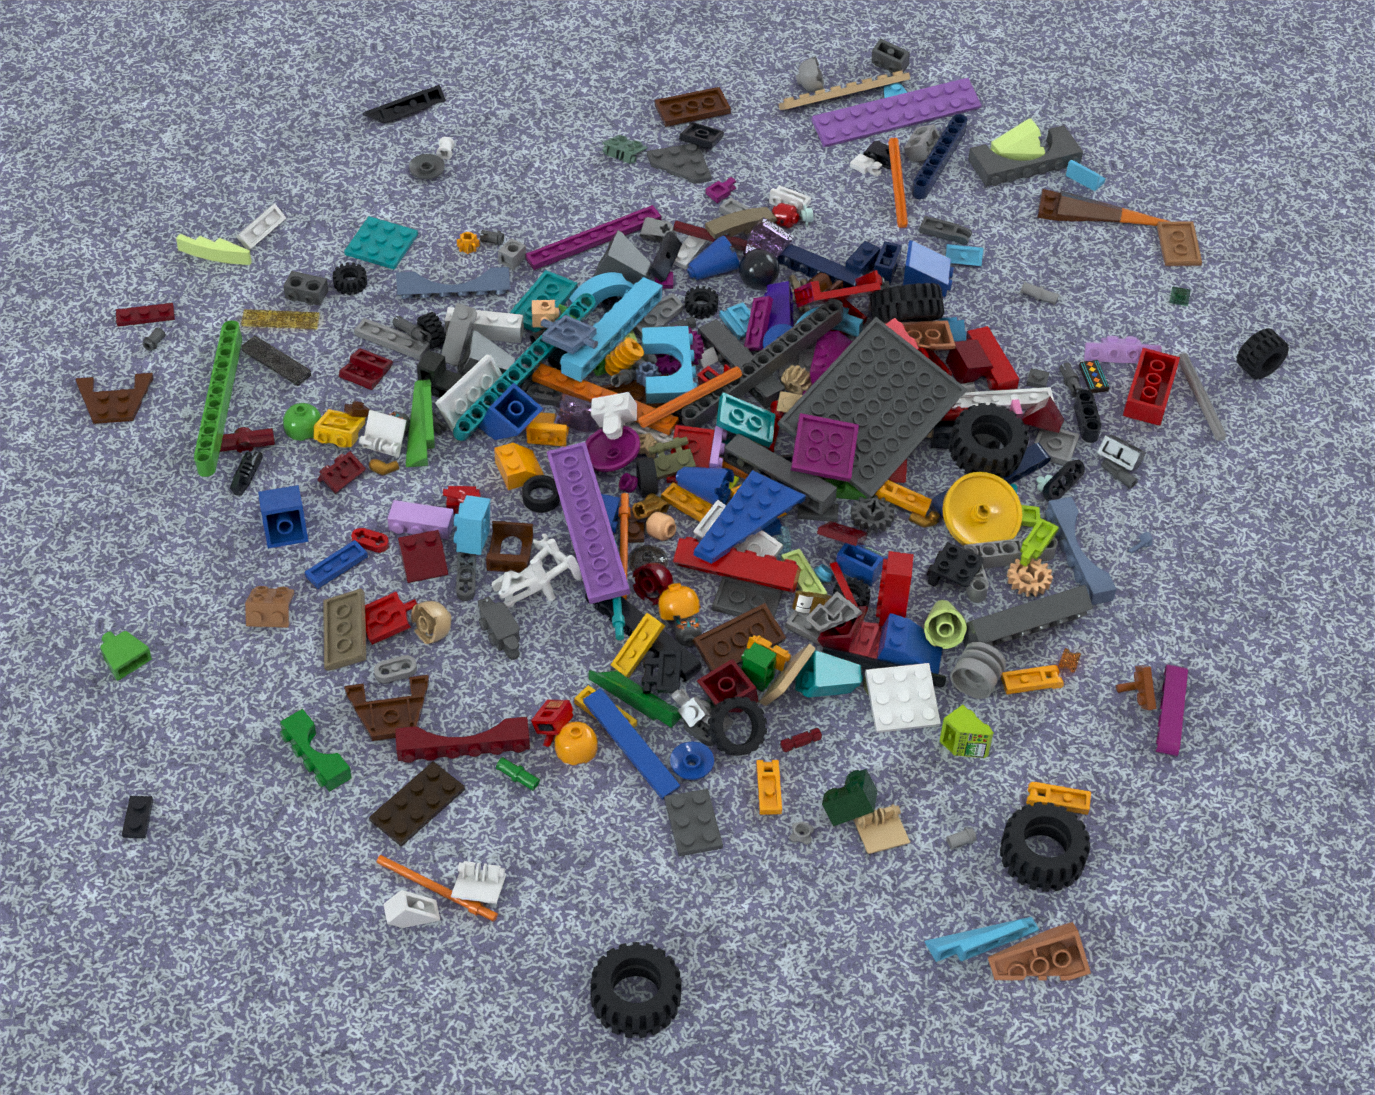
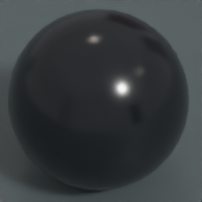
M765 249L749 251L742 257L739 264L741 280L752 289H766L767 285L775 283L779 275L778 260L771 252Z

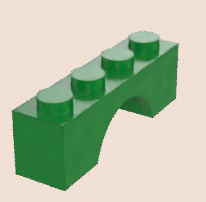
M303 708L280 721L282 729L280 735L285 743H291L292 751L297 758L300 756L303 758L305 768L309 773L314 772L316 775L315 779L321 788L325 786L330 792L352 779L350 767L339 753L323 754L315 751L310 746L312 739L316 735L315 724Z

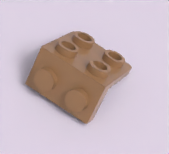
M257 586L252 589L245 602L246 626L288 628L290 623L289 604L294 596V590L284 586L277 587L276 589L268 588L267 586Z

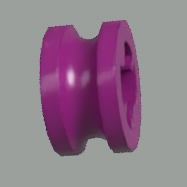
M629 473L623 474L619 480V488L628 493H632L638 484L637 477L631 476Z

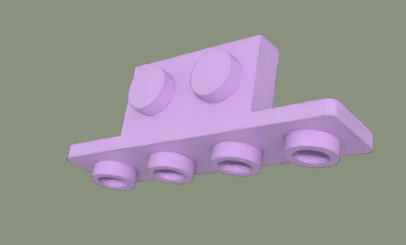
M1107 336V338H1101V343H1085L1084 360L1138 363L1142 348L1161 352L1162 347L1161 345L1142 344L1137 337L1127 336L1126 339H1118L1117 336Z

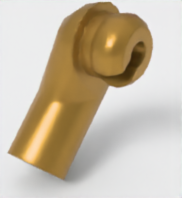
M372 459L369 462V468L379 475H386L399 470L396 460L385 463L378 459Z
M931 511L929 516L923 517L912 512L909 521L926 528L936 525L939 522L940 515L936 511Z

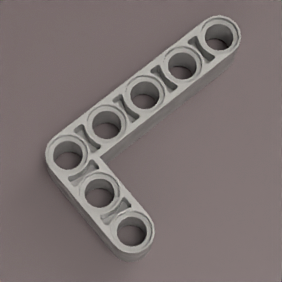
M1026 538L968 544L961 547L984 558L983 564L969 587H965L971 601L980 603L986 599L989 583L984 571L985 568L1010 566L1011 563H1015V559L1021 561L1023 553L1020 550ZM1056 538L1051 540L1042 555L1038 557V559H1042L1041 562L1054 558L1058 544Z

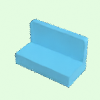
M1073 160L1068 162L1067 177L1093 191H1096L1105 183L1106 178Z
M947 244L945 256L950 258L953 264L982 266L984 248Z

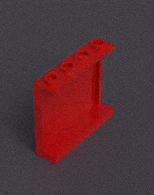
M876 270L856 278L855 287L820 292L819 281L809 282L794 289L796 306L801 308L824 304L831 299L841 301L862 297L880 290L882 278Z

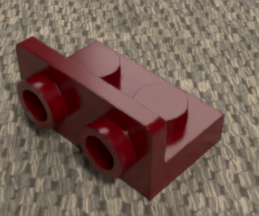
M351 451L346 455L342 453L334 460L335 463L333 465H326L319 471L320 476L317 481L319 483L324 481L337 494L365 472L366 468Z

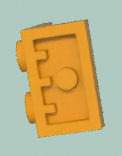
M540 412L526 427L527 443L566 447L571 416Z

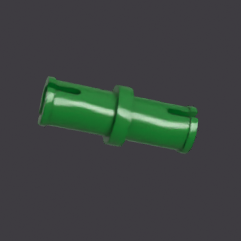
M504 757L500 758L495 769L511 777V781L519 782L532 791L540 783V779L525 771L523 766H517Z

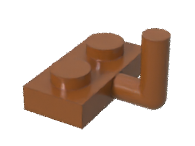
M1135 666L1134 682L1117 684V692L1138 690L1137 702L1139 706L1145 710L1157 709L1151 666Z

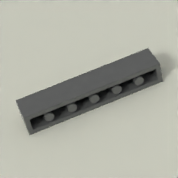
M717 319L698 328V335L701 336L704 347L706 349L714 347L718 361L723 367L725 364L731 369L736 366L739 367L753 357L749 349L744 347L737 337L733 336L726 326ZM771 374L748 392L767 409L773 401H778L780 391L785 392V386Z
M739 433L724 447L725 462L748 475L753 470L806 495L805 501L801 504L820 515H823L836 501L837 487L816 475L790 471V461Z

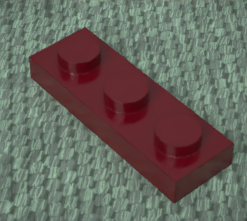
M173 303L116 309L117 327L175 320Z

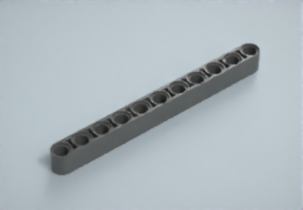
M838 299L827 301L739 366L742 372L740 378L685 406L681 412L683 426L700 428L717 415L719 398L723 392L739 399L843 320L842 302Z

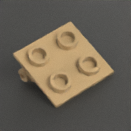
M892 804L886 808H878V810H874L870 814L853 819L867 854L910 843L898 815L901 813L898 805Z

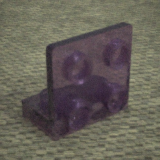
M763 217L752 228L743 254L745 255L754 249H765L771 252L777 259L782 250L792 242L793 235Z

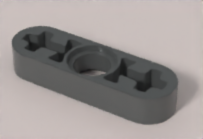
M459 552L457 555L456 594L458 599L469 601L475 596L476 554ZM466 556H469V565H465L464 559ZM469 572L472 574V576L469 578H463L461 577V574ZM464 585H468L467 593H463Z

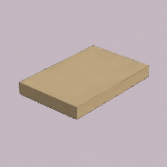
M808 644L790 658L783 671L779 673L759 702L767 706L786 691L815 651V647Z

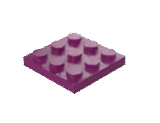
M800 413L790 471L850 482L859 425Z

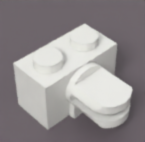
M629 392L592 398L591 416L599 427H603L605 435L609 439L615 440L622 435L625 423L637 421V403Z

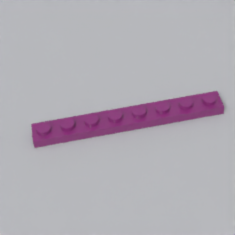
M651 205L525 254V259L533 270L609 242L618 230L624 235L642 229L644 219L647 217L662 220V216Z

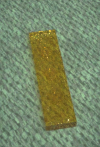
M244 309L241 325L249 327L317 329L320 313Z

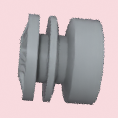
M982 642L969 643L950 674L951 682L960 692L975 699H985L990 696L1006 667V661L1003 655L989 644Z

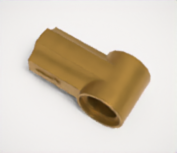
M650 493L645 500L634 503L632 511L634 517L640 520L650 517L655 512L667 513L669 503L656 494Z

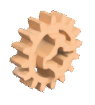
M1032 558L1027 567L1019 564V559H1015V563H1011L1008 569V584H1012V590L1018 589V594L1025 592L1026 597H1029L1030 593L1037 597L1038 592L1043 595L1045 589L1049 590L1052 583V569H1047V563L1042 565V559L1034 561V558Z

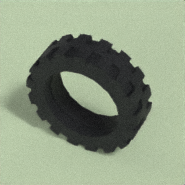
M747 697L727 698L716 705L717 707L712 709L710 713L711 718L708 719V724H710L708 733L712 737V743L718 746L717 749L719 751H724L727 755L740 756L756 751L759 748V744H762L765 740L763 738L764 734H767V728H765L767 719L763 716L764 711L762 708H759L755 701H750V698ZM733 708L742 709L748 714L752 725L750 737L745 743L739 745L732 743L726 737L723 728L725 715Z

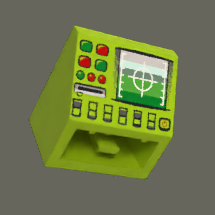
M962 704L944 718L939 742L954 756L986 758L989 755L994 732L989 725L984 724L977 718L972 710H969Z

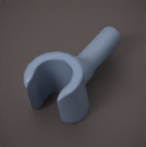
M1150 532L1142 533L1139 537L1141 542L1128 551L1132 554L1142 547L1151 546L1153 537Z

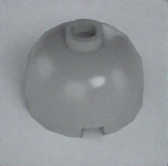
M816 56L803 61L798 69L799 74L796 75L798 85L802 84L803 88L809 92L825 89L822 72L817 67L819 62Z

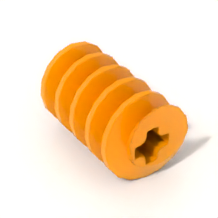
M626 338L624 342H621L615 350L605 357L606 372L613 376L623 369H629L644 355L643 348L634 339Z

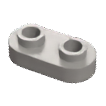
M409 655L381 661L374 667L375 678L381 683L408 678L417 671L416 660Z

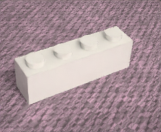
M448 307L445 317L446 335L455 309L452 307ZM476 310L477 317L472 331H478L489 340L521 343L524 331L523 315Z

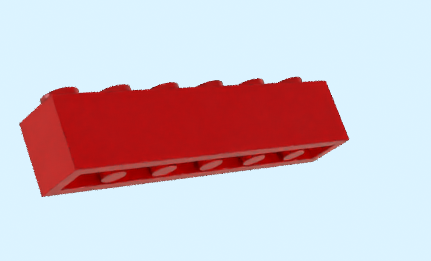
M692 537L679 538L673 559L676 566L722 577L727 576L795 593L801 571L799 565H796V561L785 559L783 562L776 560L777 558L772 555L761 557L757 556L756 552L750 550L739 552L737 548L732 547L730 552L711 564L693 555L694 549L699 544L697 539Z

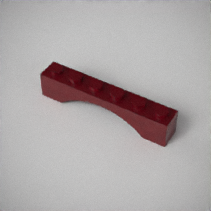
M527 717L505 718L498 725L487 731L465 737L440 736L427 732L418 726L395 728L397 759L405 763H411L419 759L433 761L441 757L455 759L463 755L477 757L485 753L499 755L507 751L521 753L530 749Z

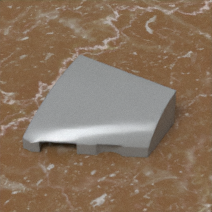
M836 592L824 606L819 603L805 619L821 633L860 616L862 612L839 592Z

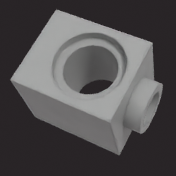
M510 238L498 250V263L514 270L525 259L526 245Z

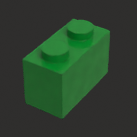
M754 642L750 649H745L742 654L743 665L741 670L754 684L756 689L764 692L775 677L777 654Z

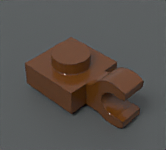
M631 509L628 523V543H644L643 522L637 523V518L634 517Z

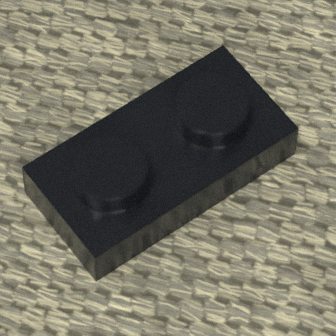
M130 796L122 830L123 838L146 839L153 805L152 796Z

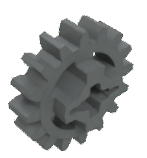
M877 495L871 499L859 497V502L854 501L853 506H851L850 519L854 521V526L860 525V530L865 528L867 533H870L871 530L878 533L879 529L886 531V526L891 527V523L894 521V508L890 507V502L885 503L884 497L880 500Z

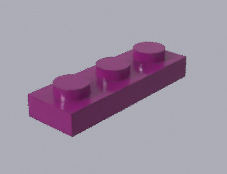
M770 296L753 298L744 347H747L750 352L763 349V338L767 332L773 299Z

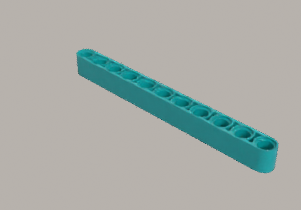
M583 293L556 321L565 315L569 317L573 315L577 318L576 320L583 322L591 313L595 305V298L589 293ZM541 335L457 420L453 429L455 439L466 441L480 427L490 407L485 404V401L493 404L503 394L498 392L497 389H502L505 392L513 383L519 387L557 347L542 341ZM522 364H526L529 368L523 367ZM510 376L515 377L517 380H512ZM472 414H476V415H478L480 418H478V419H477V418H474V417L472 416ZM459 427H464L467 431H462Z

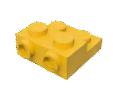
M328 409L314 425V440L320 443L336 444L338 447H352L358 440V432L365 425L366 417H351L345 412Z

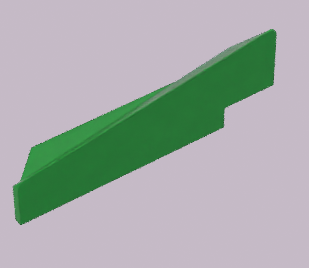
M589 670V680L653 721L658 719L672 728L682 718L677 711L679 708L666 703L652 693H643V687L619 672L598 673Z

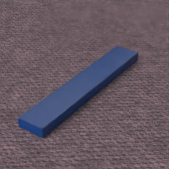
M602 688L583 699L586 707L662 800L664 796L671 795L680 789V784Z

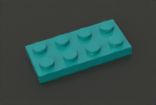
M545 270L509 313L523 315L524 328L532 332H538L545 327H532V300H555V308H558L559 304L564 305L578 288V283Z

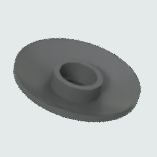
M433 154L418 155L409 163L410 173L420 179L436 178L445 169L444 161L439 156Z

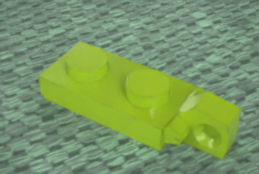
M1040 518L1022 543L1020 552L1023 554L1019 564L1027 567L1032 558L1037 560L1054 538L1059 527Z

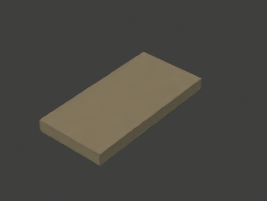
M360 588L323 600L324 668L326 671L365 661L366 623L365 592L363 589Z

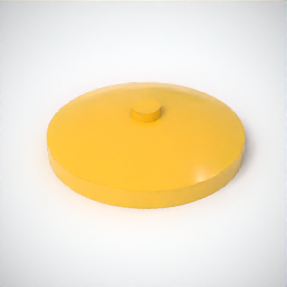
M973 472L959 478L948 489L943 501V518L950 534L963 546L1013 539L1020 529L1022 507L1015 490L1004 479L987 472Z

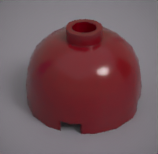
M646 563L638 567L632 578L635 577L633 589L636 595L644 601L646 597L653 602L652 605L658 604L660 595L669 589V585L674 584L672 574L666 566L660 563ZM655 591L659 592V596L655 598L647 597L646 594H651Z

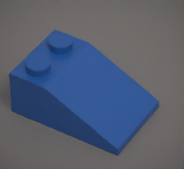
M890 613L882 627L877 659L903 666L929 663L931 672L939 674L942 647L932 645L926 639L924 629L912 620Z

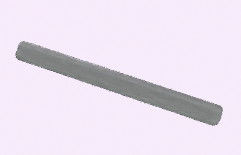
M1179 354V364L1217 441L1225 440L1227 434L1188 354Z

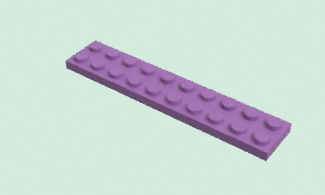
M964 78L814 115L811 120L822 145L828 147L980 109L982 105L969 78Z
M582 442L546 451L589 604L630 594L629 585L586 443Z

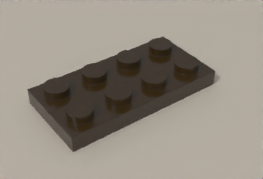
M432 761L369 817V821L399 846H403L465 790V786Z

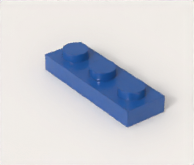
M354 540L306 570L305 577L319 589L368 557L367 551Z

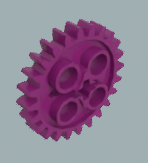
M688 328L689 334L692 333L693 345H690V350H694V361H691V364L698 365V359H702V354L704 353V344L697 331L692 332V329ZM654 354L657 358L655 365L658 367V372H661V375L667 373L673 375L682 367L677 358L673 356L672 359V355Z

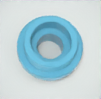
M821 564L814 569L816 576L821 582H831L834 573L830 568Z

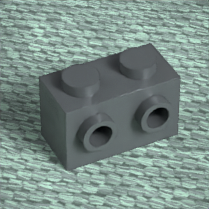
M880 38L872 49V63L877 67L888 70L892 74L901 70L904 73L909 66L910 52Z

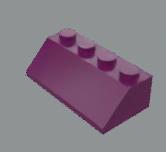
M828 331L817 340L810 368L812 385L853 341L838 331Z

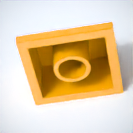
M509 443L494 448L495 463L508 491L522 487L531 477L544 475L533 450L516 443Z

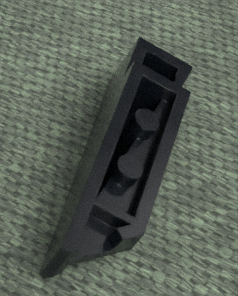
M439 84L365 111L362 114L385 124L431 107L432 104L444 102L446 99Z

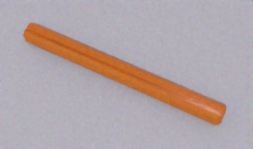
M891 137L888 144L897 225L899 228H906L908 219L898 138Z
M736 366L638 418L639 425L645 428L742 376L740 368Z

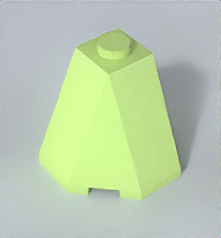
M1031 118L992 141L990 148L1002 157L1019 161L1033 160L1045 154L1044 146L1040 147V140L1038 138L1041 136L1040 129Z

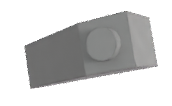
M456 303L441 354L445 356L446 363L454 366L459 365L465 350L466 341L470 336L477 317L475 308Z

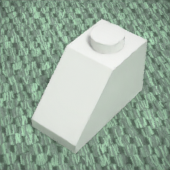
M401 890L384 903L386 920L389 925L406 928L440 920L435 899Z

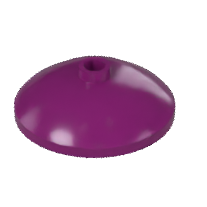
M624 425L622 435L615 440L609 439L602 428L593 433L585 442L593 469L599 472H612L624 468L635 459L641 446L637 432Z

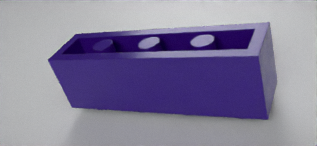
M789 281L767 285V293H764V296H770L773 299L767 331L778 324H787L793 327V292Z

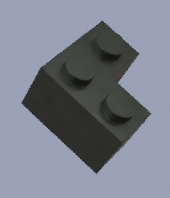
M429 350L417 364L418 380H430L431 395L437 398H441L463 377L458 373L446 370L445 356Z

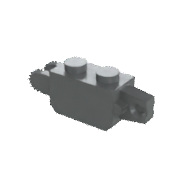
M489 596L478 600V608L481 615L479 624L483 631L487 630L490 644L492 646L496 645L499 651L503 650L509 659H517L520 655L518 650L520 627L506 604L501 602L494 603Z

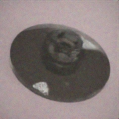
M654 545L638 546L628 555V567L633 573L638 567L650 562L668 566L666 553Z

